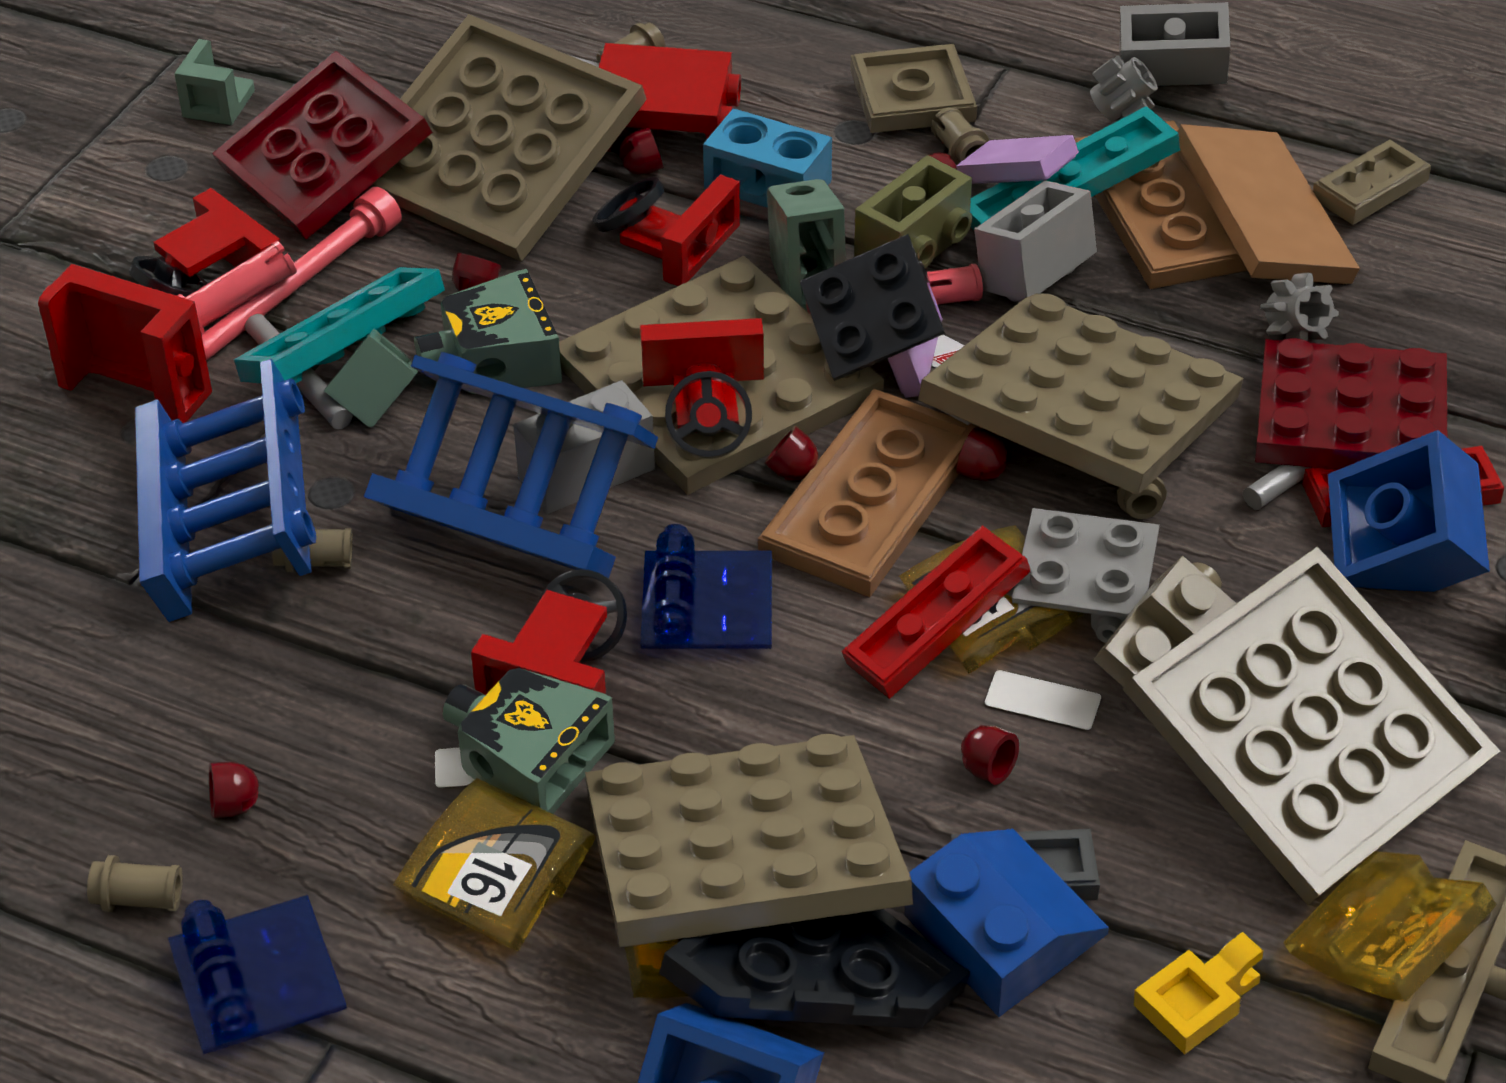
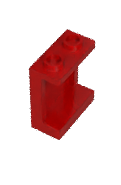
M605 43L599 68L642 85L647 98L626 127H649V129L701 132L708 139L734 108L733 106H739L741 74H732V52ZM613 144L607 150V152H611Z
M71 264L39 297V312L60 388L72 391L88 373H96L154 392L155 400H159L172 421L179 419L182 423L187 422L213 392L195 301L75 264Z

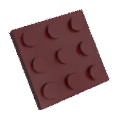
M335 51L212 154L228 174L303 238L308 239L357 196L370 188L377 179L402 158L409 155L415 147L433 132L423 116L338 51Z
M1298 338L1285 340L1265 339L1255 456L1256 463L1339 470L1436 430H1439L1448 438L1447 353H1435L1422 348H1408L1405 350L1371 348L1360 343H1348L1345 345L1309 343Z

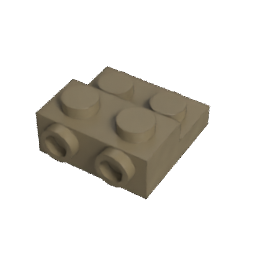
M1182 555L1156 579L1093 660L1125 687L1133 676L1234 606L1236 602L1221 590V579L1213 568L1203 563H1191Z

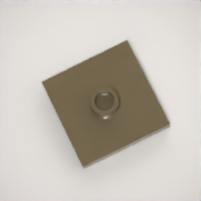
M954 44L851 55L850 71L871 133L931 127L932 120L942 126L944 124L935 115L948 107L957 108L969 123L976 122L977 105Z

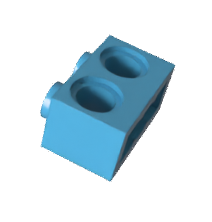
M733 108L703 144L704 189H707L721 174L740 181V200L768 208L767 190L771 186L815 179L824 180L829 185L832 179V137Z

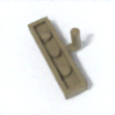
M1467 840L1463 844L1434 913L1456 912L1481 918L1476 921L1455 916H1443V918L1471 925L1472 927L1454 946H1445L1451 948L1448 953L1439 952L1433 958L1434 960H1439L1438 963L1429 962L1408 984L1402 983L1370 1058L1368 1069L1402 1083H1447L1483 994L1486 993L1506 1001V969L1495 966L1506 941V855Z

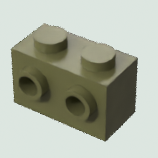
M926 155L855 209L854 257L909 234L918 260L922 261L926 269L935 257L953 243L960 242L969 232L972 223V214L970 213L972 177Z

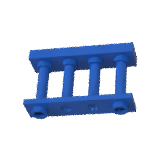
M441 352L438 362L415 355L411 367L437 381L405 471L398 470L395 480L372 473L364 497L387 508L573 570H591L609 578L616 557L596 547L600 536L594 534L626 441L655 449L658 436L639 425L642 415L611 403L605 404L602 413L474 373L475 363L449 353ZM461 389L489 397L491 401L459 489L452 488L450 496L447 498L431 493L434 482L430 481L429 477ZM515 406L544 414L546 418L514 507L507 505L505 514L502 516L485 510L488 500L483 498L513 411ZM572 423L601 432L602 435L570 525L563 524L560 534L540 528L543 517L538 516L569 426Z
M272 359L260 362L261 396L185 423H182L179 419L172 421L158 399L135 407L139 579L143 588L168 622L192 614L191 586L197 584L198 577L280 548L283 550L299 576L312 572L309 545L316 543V532L312 519L306 510L298 415L305 412V406L296 382L292 378L284 380ZM264 421L265 437L186 465L185 455L191 453L192 446ZM265 463L268 464L269 480L188 508L187 498L193 496L194 488ZM271 506L272 524L190 553L189 541L195 539V532Z

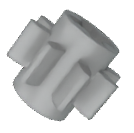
M1117 55L1092 73L1099 83L1090 89L1091 98L1098 110L1108 120L1114 122L1121 116L1124 118L1145 106L1150 109L1155 106L1148 96L1157 90V83L1149 69L1138 58L1133 57L1124 63L1120 55Z
M1312 273L1294 274L1291 281L1287 279L1271 282L1274 293L1269 297L1267 303L1260 304V309L1265 311L1266 319L1270 325L1266 331L1267 334L1278 335L1286 333V339L1298 338L1307 341L1309 338L1310 340H1325L1328 337L1325 328L1333 317L1339 315V311L1334 309L1333 300L1329 295L1333 289L1332 286L1313 287Z

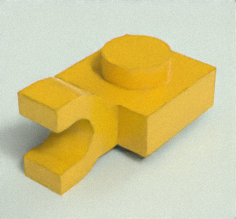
M1244 932L1233 938L1216 956L1205 964L1193 952L1188 950L1135 989L1134 1006L1185 1055L1239 1014L1240 996L1260 983V974L1252 966L1263 959V950Z

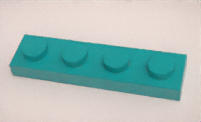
M1145 106L1077 142L1076 146L1079 153L1076 157L1046 181L1091 191V197L1180 151L1179 133L1150 108ZM1044 180L1001 182L972 197L970 204V213L972 214L971 228L974 230Z
M399 267L233 359L240 382L261 383L260 362L268 359L273 360L284 380L292 378L296 383L300 382L303 379L302 372L314 365L327 364L340 359L345 355L344 348L356 341H364L373 329L383 334L386 331L385 325L396 318L409 317L425 309L424 302L445 291L440 270Z

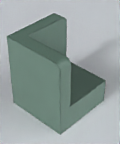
M198 39L174 73L182 117L232 125L255 91L252 79L235 77L233 69L215 66L209 40Z
M373 329L329 382L324 392L365 425L372 427L410 383L418 370L411 367L413 360L377 330Z

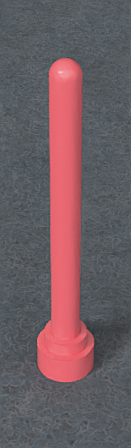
M372 187L354 201L353 210L350 212V219L294 262L297 270L296 274L288 276L235 308L202 334L206 360L210 359L243 333L248 318L255 314L266 315L363 237L372 238L375 235L382 237L401 222L402 214L395 199L380 187Z

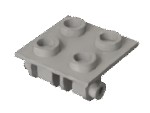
M1032 508L1022 555L1028 560L1031 571L1015 586L1012 603L1091 613V626L1096 632L1097 638L1106 643L1149 589L1160 525Z

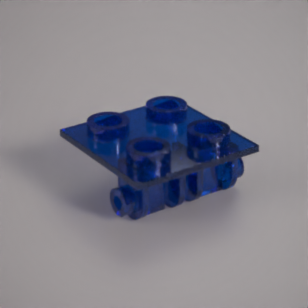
M681 524L666 526L657 537L656 551H645L641 649H772V551H695L694 537L685 526Z
M308 895L225 920L223 911L213 906L210 901L197 900L189 904L184 911L185 916L181 921L182 934L168 938L203 1055L347 1009Z

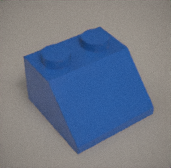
M1439 430L1328 474L1334 565L1353 587L1434 592L1490 572L1478 463Z
M1014 829L960 834L909 872L912 879L913 905L905 906V917L929 943L971 972L967 984L998 1017L1108 935L1109 927Z
M686 1002L657 1014L638 1083H815L824 1052L728 1017H715L708 1010Z

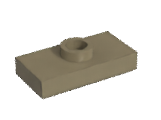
M1389 139L1314 182L1313 192L1321 205L1354 225L1427 182L1431 165Z

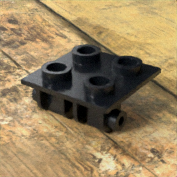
M909 234L800 281L834 381L946 334L927 284L930 282L922 261L918 260Z

